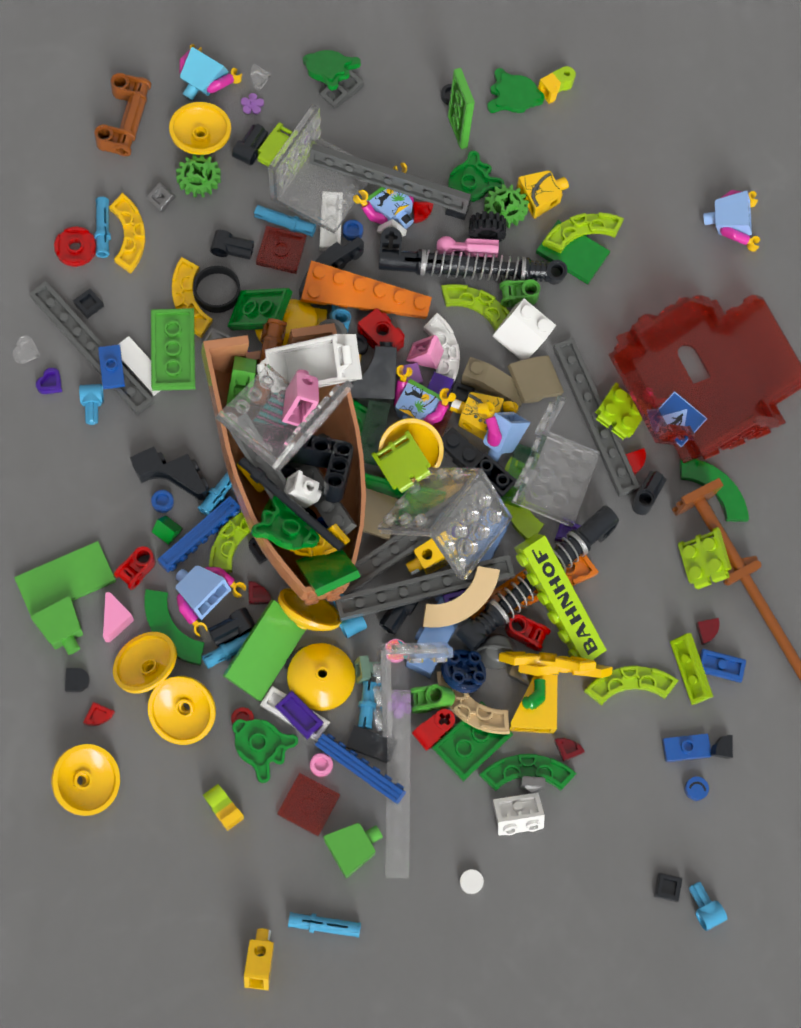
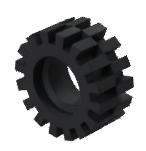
M482 211V214L479 212L476 215L473 214L469 219L470 238L498 239L501 242L506 236V218L497 212L493 214V211L489 213Z

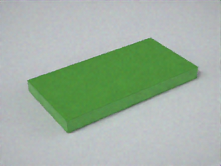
M461 68L453 71L447 117L459 147L464 149L468 148L475 102Z
M194 308L151 309L152 391L196 389Z
M98 541L14 577L31 616L67 596H70L71 600L74 601L116 582Z
M271 600L224 672L223 677L257 701H261L306 629L298 627L284 613L279 603Z

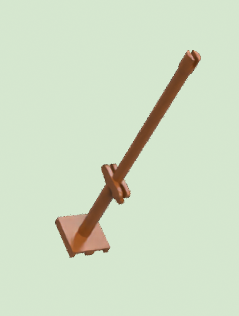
M720 478L681 497L682 500L678 501L676 506L672 508L675 516H678L696 507L710 532L716 527L720 529L732 568L728 570L730 577L723 580L724 584L729 586L739 580L742 582L801 681V659L750 574L761 568V562L758 561L757 556L740 557L707 501L713 498L723 487Z

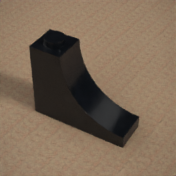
M380 341V345H375L372 360L362 373V379L349 382L352 397L395 399L397 346H392L393 342Z

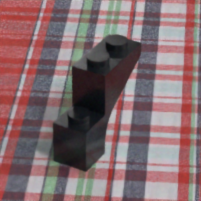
M153 446L130 457L132 466L141 483L151 479H166L198 500H205L208 496L207 490L209 486L204 477L200 479L197 473L200 471L195 459L191 460L188 454L166 463L162 452L157 453Z

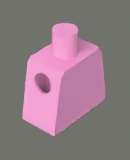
M306 370L296 371L287 387L282 414V422L302 428L319 403L318 379L309 375V372Z

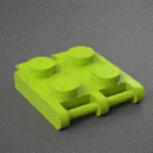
M279 122L258 149L259 156L257 159L269 168L274 163L273 170L283 176H287L289 172L294 173L310 151L314 141L301 137L297 131L292 132ZM281 130L288 133L291 136L284 134L283 132H281ZM296 139H298V140L304 142L306 145L300 143V142L297 141Z
M615 382L595 411L598 414L596 420L607 428L610 425L614 426L611 431L624 440L626 436L630 438L634 434L650 407L648 405L644 406L634 398L632 393L629 395Z
M408 430L404 432L405 435L396 441L388 442V446L379 452L371 453L394 490L398 488L401 493L414 485L411 480L413 477L419 482L431 474L428 470L431 466ZM407 438L409 439V440H407L406 442H404L403 444L399 445L398 447H395L396 445H398L399 443H401V442L404 441L405 439H407ZM392 449V451L379 458V456Z
M718 527L713 528V531L707 534H698L694 539L687 542H678L688 581L694 584L695 589L709 586L712 584V581L717 583L730 577L728 570L732 568L721 531Z

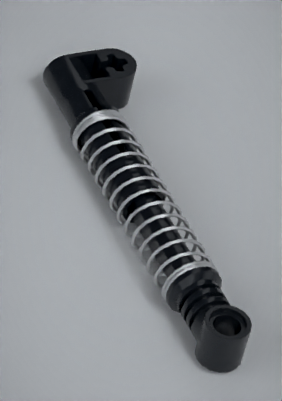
M388 227L381 234L379 270L415 272L417 275L423 276L425 273H429L430 276L437 274L438 277L441 274H445L447 278L449 275H453L454 278H457L459 275L463 279L466 276H470L471 280L474 278L475 273H477L479 280L485 274L487 281L490 280L491 274H493L495 281L499 279V275L502 276L503 281H506L508 276H510V280L514 276L513 280H515L517 276L518 280L534 278L535 281L539 279L542 282L544 279V282H549L553 285L561 283L568 271L566 264L560 260L546 261L544 264V261L539 263L536 260L534 263V260L523 256L519 261L518 256L517 262H511V256H509L508 262H503V255H501L500 261H495V255H493L492 261L487 260V254L484 255V260H479V254L477 253L475 260L470 252L468 255H463L462 252H460V255H456L454 251L452 254H446V251L443 254L438 253V250L435 253H430V250L426 252L424 249H419L417 252L402 251V235L397 228ZM389 236H393L392 248H399V250L382 249V247L388 248ZM558 268L561 276H553L551 269Z
M604 505L578 529L569 531L567 538L562 537V543H556V548L553 551L565 573L566 567L571 568L573 562L579 561V556L584 557L590 551L591 545L597 540L601 543L616 529L619 519L610 507ZM517 576L520 582L518 585L511 582L513 587L511 591L505 587L504 590L507 593L505 596L498 593L500 601L489 600L483 612L476 616L475 620L471 619L458 630L456 635L471 651L481 645L488 637V634L490 635L492 631L496 630V627L504 626L509 622V618H514V612L520 613V606L527 607V601H534V595L537 596L534 593L536 588L530 584L527 577L523 580L520 576Z

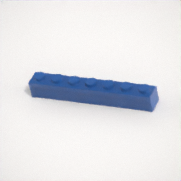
M229 496L157 559L158 563L167 573L174 571L177 568V564L184 562L191 552L194 553L201 543H206L210 535L216 534L219 531L218 528L222 525L224 526L232 516L235 517L240 512L239 504Z
M323 733L315 746L390 800L399 804L406 794V791L403 790L404 786L398 782L394 784L390 776L380 774V769L375 766L373 768L369 766L370 762L363 757L359 759L355 751L345 749L347 746L342 742L337 743L334 741L335 737L328 733L326 735Z

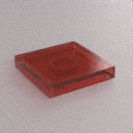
M266 226L256 265L297 274L307 235Z
M299 773L277 815L319 837L340 798V794Z

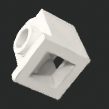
M300 470L287 478L284 489L288 496L304 508L317 503L322 493L318 489L320 483L303 475V472Z

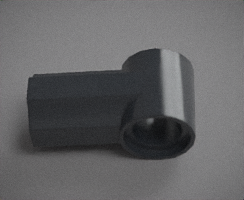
M253 124L243 140H239L235 144L232 157L250 166L253 165L258 156V149L268 136V131L259 124Z
M220 229L215 231L210 252L218 257L231 255L250 260L253 254L254 241L234 237L230 232Z
M657 471L649 472L632 502V509L636 514L646 515L649 513L667 481L663 474ZM639 500H645L648 505L642 504Z
M419 602L388 609L379 625L388 633L395 635L407 616L413 613Z
M244 607L233 612L228 619L208 628V631L218 647L222 643L251 632L255 622L248 609Z

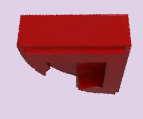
M427 201L413 203L414 223H420L431 215L433 203Z
M645 448L625 454L634 475L641 470L645 463Z
M93 702L83 723L88 726L102 725L112 718L115 711Z

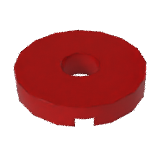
M68 227L64 229V232L59 233L55 239L54 249L56 256L67 266H83L94 258L96 254V240L83 227ZM73 243L81 244V247L77 250L70 249Z

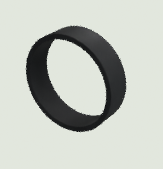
M210 266L203 269L196 276L193 285L197 303L204 310L212 313H222L232 309L236 305L241 292L237 275L231 269L224 266ZM224 274L235 281L238 289L234 298L222 305H211L204 302L198 296L197 287L201 280L208 275Z

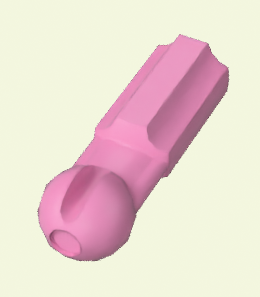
M444 236L437 241V250L442 254L444 251H446V254H452L453 251H461L465 255H468L470 252L471 256L474 257L478 253L479 257H484L487 254V257L492 258L495 255V258H498L499 240L467 238L465 242H456L453 238Z

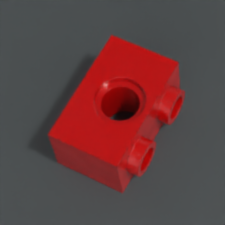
M378 308L358 322L357 332L367 338L368 344L373 350H375V345H380V341L393 342L392 346H397V351L404 347V333L400 328H395L388 315L384 312L381 313ZM383 331V332H386L387 334L384 335V336H382V335H379L378 332Z

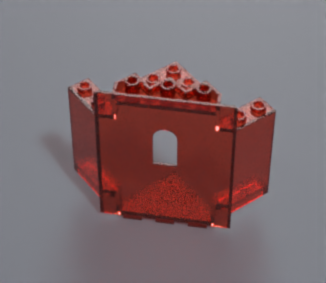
M696 295L692 298L683 297L675 305L667 306L658 316L652 314L642 315L638 318V322L632 325L630 331L616 336L619 344L614 347L613 352L608 354L655 443L674 445L683 463L701 456L705 460L720 453L719 449H733L745 444L744 439L751 440L766 436L771 433L770 429L786 423L777 404L801 389V362L765 299L761 296L750 295L743 300L744 303L738 307L730 308L726 311V315L716 299L711 301L709 297L703 295ZM682 346L692 347L697 352L710 378L693 384L678 356V349ZM674 391L707 418L695 433L690 425H667L660 413L659 408ZM685 436H687L688 441L682 447L676 444V438L685 440Z

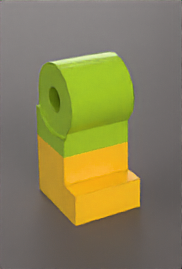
M565 66L540 79L538 89L544 94L548 104L556 100L557 93L572 88L576 72L572 67Z
M216 784L202 795L226 831H229L244 819L241 811L234 805L219 784Z

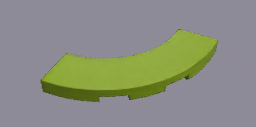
M598 212V214H578L556 225L548 233L542 245L561 254L571 241L584 235L603 234L615 238L624 218Z
M461 284L441 285L446 307L460 306L472 309L484 316L495 331L509 314L508 309L502 306L495 299L496 297L484 290H477L468 287V285Z
M510 457L505 470L518 482L501 497L502 505L512 526L527 540L534 534H539L544 524L531 513L524 499L523 483L529 467Z
M242 511L229 520L219 531L211 548L209 567H220L227 573L232 572V560L235 550L240 542L251 533Z
M638 665L624 666L612 670V675L596 678L584 692L600 705H603L613 695L631 689L650 691L665 699L679 680L656 668L640 667Z

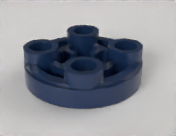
M451 651L442 662L441 673L443 679L452 689L458 692H475L486 680L485 666L481 661V655L476 651Z

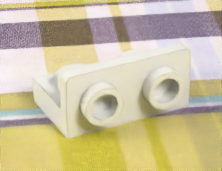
M538 792L493 799L499 836L513 835L526 831L534 832L544 828L545 815Z

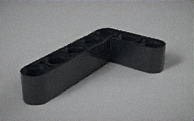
M253 425L273 459L327 468L324 481V499L331 503H337L344 498L352 467L354 449L351 443Z

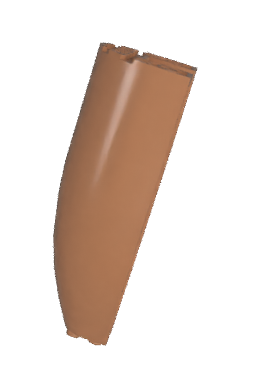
M335 323L291 329L287 345L337 334ZM248 335L203 341L201 354L224 462L233 491L247 526L251 531L255 524L262 522L261 514L270 497L265 490L257 492L238 468L237 464L245 456L226 427L227 424L245 413L252 423L261 410L249 406L248 411L226 407L234 357L257 360L256 365L259 363L261 351L247 352L249 340ZM349 382L319 388V403L306 423L309 424V431L307 433L309 435L318 436L324 433L330 436L331 439L347 441L353 445L352 467L344 498L341 502L357 525L346 535L350 542L343 548V551L355 565L364 527L366 486L359 425ZM319 467V469L321 470V472H322L323 475L325 476V475H326V472H327V468H321V467ZM310 505L309 508L316 514L317 519L321 517L315 505ZM254 537L263 554L281 578L305 602V605H314L318 603V600L327 599L329 602L336 601L341 598L340 594L344 593L350 582L321 596H317L296 563V560L305 556L296 555L295 552L282 549L268 539Z

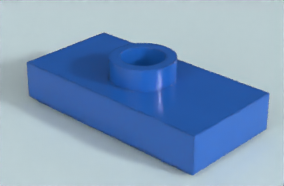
M120 344L98 347L103 389L125 387Z
M707 649L701 650L700 659L705 674L739 683L742 682L746 665L745 659Z
M708 733L662 739L666 762L711 757Z

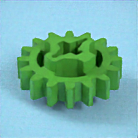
M193 154V159L185 157L186 163H179L180 168L176 169V179L180 190L185 189L186 195L192 192L193 197L196 198L197 194H201L203 198L205 192L211 195L212 188L218 189V183H221V170L218 168L217 162L212 163V157L204 159V155H201L200 158H197Z
M502 184V189L495 186L494 192H488V196L485 197L484 211L487 213L493 211V214L496 212L500 213V215L506 218L507 228H510L511 223L518 226L519 220L524 221L525 215L528 212L529 201L525 200L526 194L520 195V188L513 190V185L506 188L505 184Z

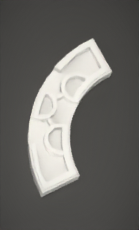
M436 313L424 326L423 330L429 336L436 335L444 350L436 373L454 379L455 383L460 364L459 345L450 325L441 315Z

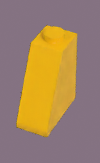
M558 675L533 676L523 698L525 696L529 697L534 692L535 679L546 680L545 701L536 709L531 710L530 708L525 709L521 700L509 725V729L515 732L554 734L557 730Z

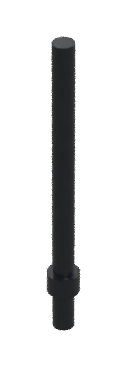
M245 457L239 461L238 464L250 474L251 479L256 483H261L337 551L340 552L345 547L343 542L266 476V472L260 467L256 468Z

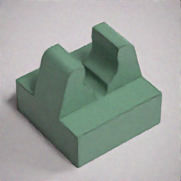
M368 655L359 656L353 662L356 684H363V681H368L371 676L377 675L376 672H380L379 662H369Z

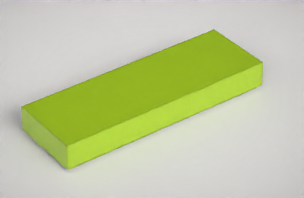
M686 633L670 641L691 704L695 705L714 697L692 634Z

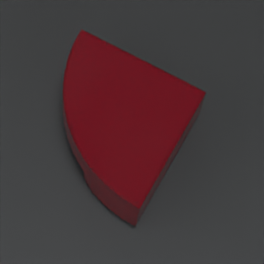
M248 581L249 605L269 604L271 601L269 592L259 583Z
M719 618L696 623L702 645L710 642L718 633L720 626Z
M566 738L554 740L563 762L585 753L582 746L573 740Z

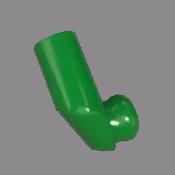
M534 680V692L529 697L525 696L522 699V705L525 709H536L545 701L546 680Z

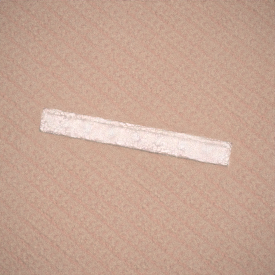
M388 690L387 775L392 778L394 784L398 782L404 786L403 790L406 791V794L399 804L386 797L385 878H409L411 690Z

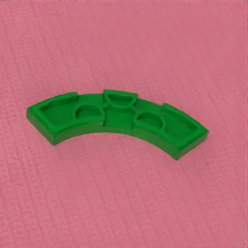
M687 457L680 458L681 480L692 481L704 486L720 478L723 487L715 495L724 510L726 521L747 522L749 520L747 506L740 490L725 473L707 462Z
M146 589L145 613L151 631L163 633L173 641L176 646L178 659L201 666V656L203 655L205 643L186 636L176 627L168 610V592Z
M518 754L494 762L484 769L479 776L495 792L504 784L521 779L523 776L544 777L545 782L550 783L561 791L577 773L564 763L553 758L537 754Z

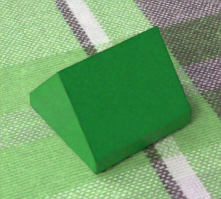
M165 515L157 519L152 533L167 545H170L183 528Z

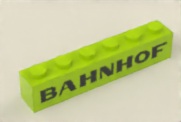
M534 534L514 547L517 553V561L522 567H525L528 573L526 575L531 585L535 586L538 591L537 597L539 601L549 611L547 613L548 618L553 624H556L559 630L557 632L559 638L569 648V656L594 660L607 651L546 536Z

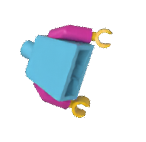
M194 44L190 45V50L179 60L180 78L188 84L183 95L192 101L198 91L209 96L211 93H215L232 83H240L243 74L236 75V68H232L231 74H229V71L222 64L203 54L202 47L195 49Z

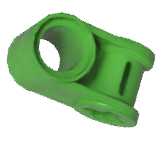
M506 280L499 284L503 298L501 299V305L504 307H514L523 298L534 305L539 299L540 284L535 280ZM526 291H533L534 294H528Z
M438 684L410 689V693L413 694L414 705L412 713H428L433 710L448 708L455 701L454 691Z

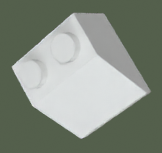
M523 298L512 308L492 337L520 360L529 359L541 346L556 325Z

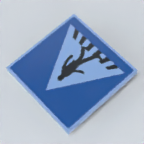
M674 391L650 417L648 422L679 448H682L707 418Z

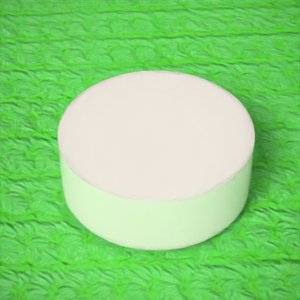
M470 869L461 875L459 883L465 893L476 894L483 887L484 880L480 872Z

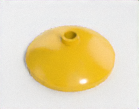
M193 102L182 106L173 114L169 123V132L171 139L181 150L191 154L205 155L216 152L227 143L231 135V123L228 115L218 106L207 102Z
M290 299L282 320L287 322L283 345H287L291 329L317 326L318 317L316 311L309 303ZM263 329L255 330L259 341H261Z
M417 418L401 419L391 424L385 430L379 442L378 452L388 446V442H394L405 435L404 432L408 430L431 465L428 468L431 474L419 481L422 482L431 477L441 465L444 454L443 442L437 430L428 422ZM408 438L405 439L404 441H402L401 443H399V444L396 445L395 447H398L399 445L403 444L404 442H406V441L409 440V439H408ZM392 449L379 456V458L392 451ZM415 477L411 479L413 483H418Z
M291 588L281 590L278 595L281 609L290 620L302 629L330 631L338 628L342 622L340 621L337 609L324 599L318 600V603L314 605H305V602Z
M147 632L131 639L119 651L113 664V677L117 685L129 693H143L159 686L170 675L175 666L177 658L175 644L167 635L160 632Z
M316 643L302 648L292 658L287 671V683L289 690H292L311 710L328 711L343 704L350 696L355 684V670L350 658L341 649L331 644ZM321 670L325 671L326 677H319L318 672Z
M174 676L164 680L151 693L148 701V716L153 728L162 738L174 744L188 745L201 740L209 733L215 721L216 706L210 691L201 682L187 676ZM184 703L190 706L189 710L185 709Z
M93 744L74 746L66 750L56 761L51 777L52 790L58 803L70 813L80 816L95 815L109 807L117 796L120 786L118 765L112 755L102 747ZM79 776L83 779L81 785L77 782Z

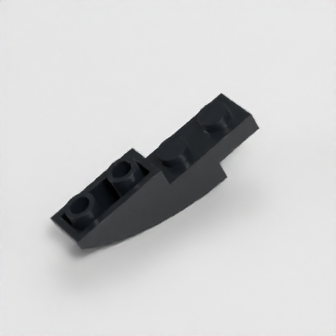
M357 237L344 247L336 242L326 249L315 262L342 270L348 262L357 260L362 256L364 242L360 237ZM307 273L299 288V300L301 299Z
M453 427L441 438L444 451L453 458L452 462L475 481L481 479L485 486L495 494L503 497L518 482L486 452L482 454Z

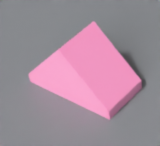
M432 335L413 342L406 361L437 369L444 352L439 338L436 335Z
M106 592L103 637L105 642H111L134 619L132 614L110 592Z

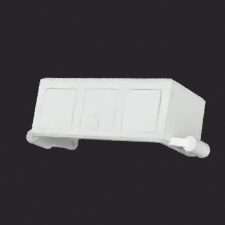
M333 334L265 349L266 358L256 365L258 382L270 385L272 394L285 393L296 371L301 369L308 371L309 375L318 379L319 388L362 379L356 334ZM265 364H266V367H267L268 381H267V375H266Z

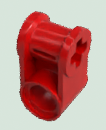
M141 546L135 549L114 573V576L122 579L130 590L135 589L155 566L156 560L150 548ZM141 556H150L147 562H139Z
M515 614L514 618H510L505 627L506 634L510 638L538 652L542 651L543 641L546 635H549L551 632L545 625L520 614ZM512 623H519L522 627V630H514L512 627Z
M441 709L431 718L420 724L412 732V735L427 751L453 728L455 716L452 711ZM440 717H448V725H446L445 723L441 725L439 723L441 719Z

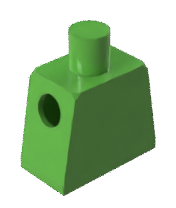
M70 596L30 616L35 626L54 649L64 646L68 655L80 650L76 639L83 635V631Z
M360 823L323 836L325 844L345 879L375 855L376 851L372 844L383 838L376 825L364 832Z

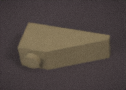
M473 357L469 358L462 375L461 384L475 388V391L503 398L504 401L515 402L518 407H521L522 400L512 377L489 363Z

